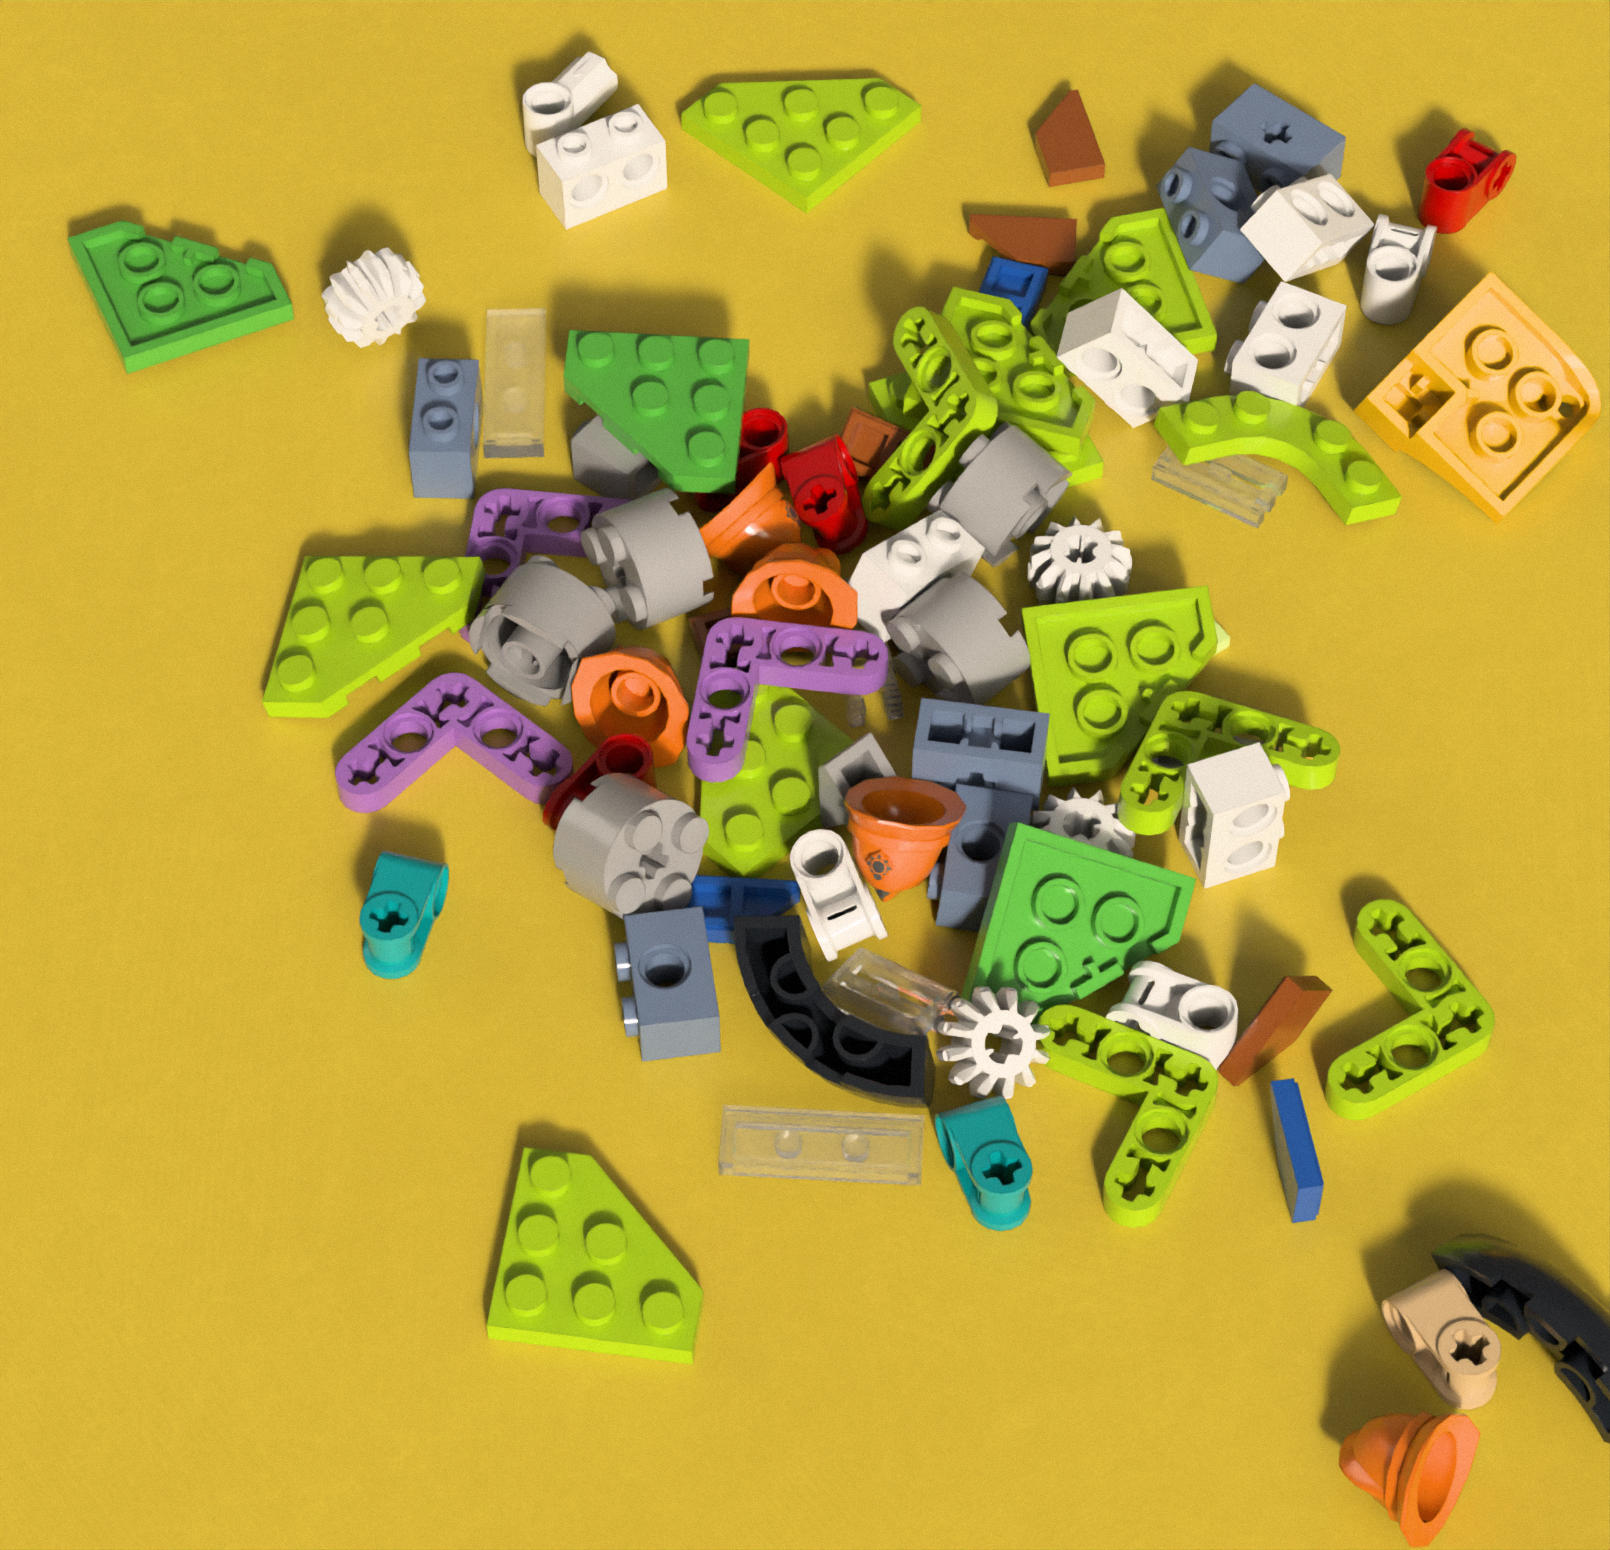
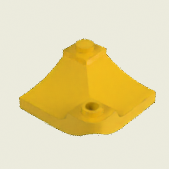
M1490 271L1353 412L1395 453L1401 450L1430 468L1464 494L1497 524L1597 422L1601 413V399L1595 379L1579 357L1517 295ZM1561 402L1571 407L1573 413L1571 418L1564 417L1558 411Z

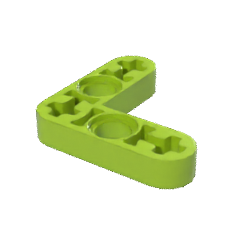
M919 306L909 309L901 317L894 332L893 345L896 354L927 405L929 412L873 476L862 498L866 518L873 523L894 531L906 529L927 507L936 492L962 466L959 461L968 447L982 434L986 437L988 436L998 416L996 398L951 322L946 317ZM925 344L931 346L928 350L923 348ZM951 361L949 376L945 383L939 387L941 373ZM935 444L936 451L933 460L928 468L924 470L923 462L930 447Z
M1175 692L1168 695L1162 702L1122 781L1117 816L1120 823L1126 829L1136 834L1149 836L1161 834L1169 830L1183 805L1187 765L1248 746L1240 744L1233 739L1234 736L1239 734L1254 735L1264 741L1261 746L1271 765L1277 763L1282 767L1288 784L1308 790L1322 789L1330 785L1335 779L1340 745L1333 735L1317 727L1199 692ZM1215 728L1221 729V734L1215 733ZM1276 746L1282 747V752L1276 751ZM1159 756L1174 757L1179 759L1184 765L1172 769L1156 765L1152 759ZM1149 789L1159 792L1158 800L1154 799L1150 805H1144L1149 796Z
M1378 899L1369 902L1360 910L1354 931V946L1358 954L1407 1011L1410 1017L1340 1055L1332 1062L1326 1079L1325 1100L1333 1112L1348 1120H1364L1373 1117L1476 1059L1488 1049L1495 1025L1494 1012L1486 999L1412 912L1403 904L1389 899ZM1378 926L1384 932L1392 929L1396 930L1395 941L1385 933L1374 936L1372 934L1373 927ZM1398 950L1401 953V955L1395 961L1396 952ZM1426 968L1435 972L1442 983L1437 988L1421 990L1411 985L1405 975L1410 970ZM1456 1019L1462 1025L1473 1022L1476 1025L1474 1033L1471 1034L1465 1027L1458 1028L1450 1033L1452 1020ZM1446 1037L1444 1048H1442L1440 1040ZM1401 1045H1414L1425 1052L1428 1061L1416 1068L1406 1067L1399 1064L1391 1052ZM1377 1062L1380 1072L1374 1075ZM1350 1079L1355 1085L1369 1080L1367 1093L1363 1094L1356 1087L1346 1091L1344 1089L1345 1080Z
M1068 1004L1055 1005L1045 1010L1037 1024L1047 1025L1051 1030L1049 1036L1045 1039L1036 1040L1035 1049L1043 1050L1049 1054L1050 1060L1044 1065L1063 1075L1141 1106L1106 1173L1102 1201L1105 1212L1110 1219L1119 1225L1131 1228L1146 1226L1153 1222L1161 1213L1214 1109L1219 1083L1217 1071L1209 1061L1194 1053L1083 1008ZM1065 1031H1071L1076 1034V1039H1069L1065 1046L1054 1043V1038L1062 1037ZM1099 1041L1096 1060H1091L1088 1058L1089 1051L1093 1052L1095 1042ZM1126 1051L1139 1056L1145 1066L1135 1074L1124 1075L1114 1071L1109 1066L1108 1059L1118 1052ZM1156 1066L1164 1068L1163 1075L1159 1074L1158 1084L1152 1085ZM1187 1080L1198 1084V1089H1192L1188 1096H1183L1176 1092L1177 1087H1183ZM1164 1128L1173 1132L1180 1143L1171 1151L1158 1152L1147 1147L1142 1140V1136L1151 1129ZM1140 1167L1148 1172L1144 1195L1139 1194L1135 1197L1134 1201H1128L1122 1198L1123 1191H1129L1133 1187Z

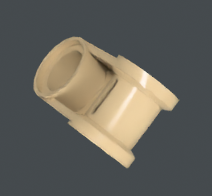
M1441 1269L1382 1301V1314L1394 1340L1404 1352L1411 1356L1434 1387L1438 1396L1446 1404L1457 1409L1472 1410L1485 1405L1492 1399L1497 1386V1373L1495 1370L1501 1359V1342L1497 1334L1489 1327L1473 1306L1459 1280L1450 1271Z

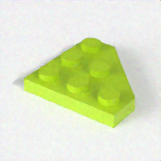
M880 78L719 83L681 113L683 131L806 214L921 122V105Z
M1165 208L1111 217L1100 231L1099 241L1087 256L1082 255L1059 284V293L1047 309L1041 308L1030 322L1029 333L1033 337L1041 335L1057 354L1067 314L1122 288L1191 354L1216 350L1217 332L1193 271L1189 270ZM1064 365V374L1067 378L1076 376Z
M953 287L941 315L951 322L996 398L998 416L988 436L991 437L997 428L1007 421L1011 425L1019 427L1042 448L1078 457L1093 421L1096 400L1084 386L1076 388L1064 374V364L1057 358V354L1041 335L1033 337L1021 323L1022 313L1010 299ZM951 361L941 373L939 387L945 383L949 376ZM911 381L904 397L903 416L922 420L929 412V409L913 381Z
M305 556L262 700L268 716L329 718L349 704L346 698L348 694L374 677L380 683L420 657L422 655L419 650L421 645L445 629L454 634L474 620L486 575L481 558L454 556Z
M1208 585L1021 608L1023 635L1030 654L1029 672L1036 712L1050 714L1045 762L1048 787L1111 780L1143 742L1164 699L1175 692L1185 691L1217 651L1218 639Z
M759 684L745 761L741 771L733 778L724 782H708L704 780L701 782L700 817L705 819L709 827V836L703 846V854L730 877L758 878L790 853L793 845L801 836L809 831L823 827L820 822L818 767L854 741L791 688ZM720 690L713 693L708 700L715 707L725 709L737 706L743 698L735 691ZM714 729L712 748L707 752V755L719 756V751L721 748H724L723 731Z
M524 1147L486 1325L488 1339L693 1365L704 1306L702 1288L591 1155Z

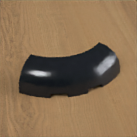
M800 915L734 916V941L737 961L745 988L758 1015L770 1033L793 1057L823 1080L855 1096L900 1107H930L934 1093L936 1066L926 1035H908L891 1032L868 1024L852 1014L847 1016L838 1009L823 993L820 984L813 975L811 947Z
M1460 1234L1432 1251L1431 1255L1438 1269H1447L1459 1280L1471 1303L1483 1318L1496 1324L1517 1340H1520L1529 1332L1559 1359L1554 1365V1373L1581 1404L1603 1441L1610 1443V1311L1566 1273L1546 1260L1503 1239L1486 1234Z

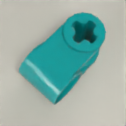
M384 850L380 854L373 872L371 887L359 917L361 931L366 937L363 946V959L366 968L374 975L384 979H397L407 976L417 968L421 962V957L433 924L440 916L444 906L449 883L448 864Z
M997 1095L935 1114V1129L940 1149L948 1167L952 1172L954 1171L976 1221L987 1229L996 1231L1011 1230L1021 1225L1028 1217L1031 1207L1028 1186L1032 1179L1033 1168L1031 1159L1017 1133L1012 1112L1005 1098L1002 1095Z

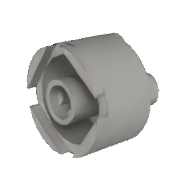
M1006 421L997 428L989 439L982 434L968 447L959 461L966 468L955 483L951 480L946 482L932 497L927 509L932 513L941 509L958 522L985 548L981 558L992 567H997L1019 548L1011 539L1013 537L1018 539L1027 531L1033 534L1050 514L1069 485L1066 479L1072 476V472L1019 427L1011 425Z
M663 488L596 514L592 520V527L581 532V542L585 554L592 565H599L607 588L603 590L611 596L615 603V611L611 617L616 624L627 620L635 629L644 630L709 604L713 600L714 592H703V582L713 578L712 566L705 543L690 512L677 515L669 502L679 498L671 489Z
M535 555L526 564L512 571L475 618L469 629L470 646L475 655L482 649L485 656L491 662L486 672L500 687L510 694L534 705L547 706L551 699H562L561 705H564L573 700L571 684L582 658L606 653L613 647L616 631L611 615L615 611V603L611 596L603 589L596 586H587L578 578L561 570L551 559Z
M951 572L946 574L895 614L886 624L887 632L899 651V654L892 659L895 669L902 679L914 688L924 683L935 693L934 699L985 705L1029 668L1030 654L1019 630L1009 637L998 621L1007 612L997 599L979 582L961 572H958L953 577H951Z
M611 773L601 776L590 783L597 788L583 802L577 798L573 799L564 811L555 834L553 857L556 868L564 873L567 881L564 882L571 891L624 919L625 915L684 909L690 902L692 896L691 884L697 874L702 858L703 846L709 836L708 823L704 818L698 816L689 805L632 775Z

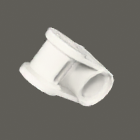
M1378 215L1369 248L1360 299V308L1363 314L1371 321L1392 325L1401 323L1409 317L1422 277L1425 278L1428 270L1437 226L1428 224L1425 229L1390 222L1388 215Z
M817 829L801 836L791 850V867L807 904L806 913L827 961L830 962L837 959L839 950L873 935L879 940L888 937L887 929L866 882H863L861 874L840 835L831 830ZM836 864L828 873L816 875L824 866Z
M1139 961L1135 963L1128 976L1130 987L1121 1003L1110 1008L1106 1018L1201 1056L1209 1061L1215 1070L1220 1069L1219 1065L1228 1056L1230 1050L1237 1042L1238 1007L1231 993L1219 986L1209 985L1174 972L1172 969L1157 962ZM1210 1026L1216 1029L1206 1030L1198 1027Z

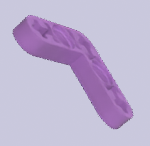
M509 488L495 489L485 493L475 506L465 557H480L482 562L489 558H500L507 561L510 566L506 571L498 575H485L474 620L481 612L483 605L482 596L492 598L512 571L525 564L527 552L587 558L581 542V532L591 528L590 522L596 514L632 500ZM501 515H511L506 519L505 537L497 536L495 522L500 520ZM560 516L572 517L580 523L577 528L567 533L555 532L547 526L551 520ZM473 621L458 631L467 642H469V629Z
M742 617L726 618L718 621L711 627L706 638L687 733V759L691 772L704 781L724 782L733 778L741 771L745 761L759 684L849 695H868L876 692L885 684L888 677V648L885 643L875 634L864 631ZM732 644L744 645L739 650L737 669L727 667V652L730 651ZM792 647L806 648L814 654V658L804 665L788 664L780 656L784 651ZM826 653L834 654L832 656V667L826 666ZM856 658L868 659L864 669L852 667ZM720 690L735 691L743 698L737 706L725 709L715 707L708 700L713 693ZM714 729L723 731L724 748H721L719 751V756L707 755V752L712 748Z
M451 672L433 679L346 753L337 763L335 777L339 799L346 808L359 813L375 812L387 806L445 754L457 746L526 799L534 803L546 804L555 789L574 774L571 753L563 744L474 678L464 673ZM465 700L464 707L460 708L458 705H455ZM448 701L452 703V705L443 710V702ZM438 721L440 723V728H438L435 724ZM498 728L508 729L517 736L511 744L500 748L491 747L482 740L486 733ZM406 733H418L427 739L422 748L412 752L400 751L393 746L396 738ZM528 751L530 752V759L526 757ZM379 756H382L384 759V762L381 764ZM533 765L544 772L535 777ZM553 767L556 768V774L554 776L550 775L549 773H546ZM376 775V783L371 785L366 782ZM357 777H360L362 780H365L358 783L356 786L354 785L353 779Z

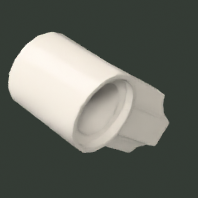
M588 51L583 57H577L552 82L539 83L526 90L523 95L525 147L529 153L537 157V144L579 128L617 90V74L609 68L605 58Z

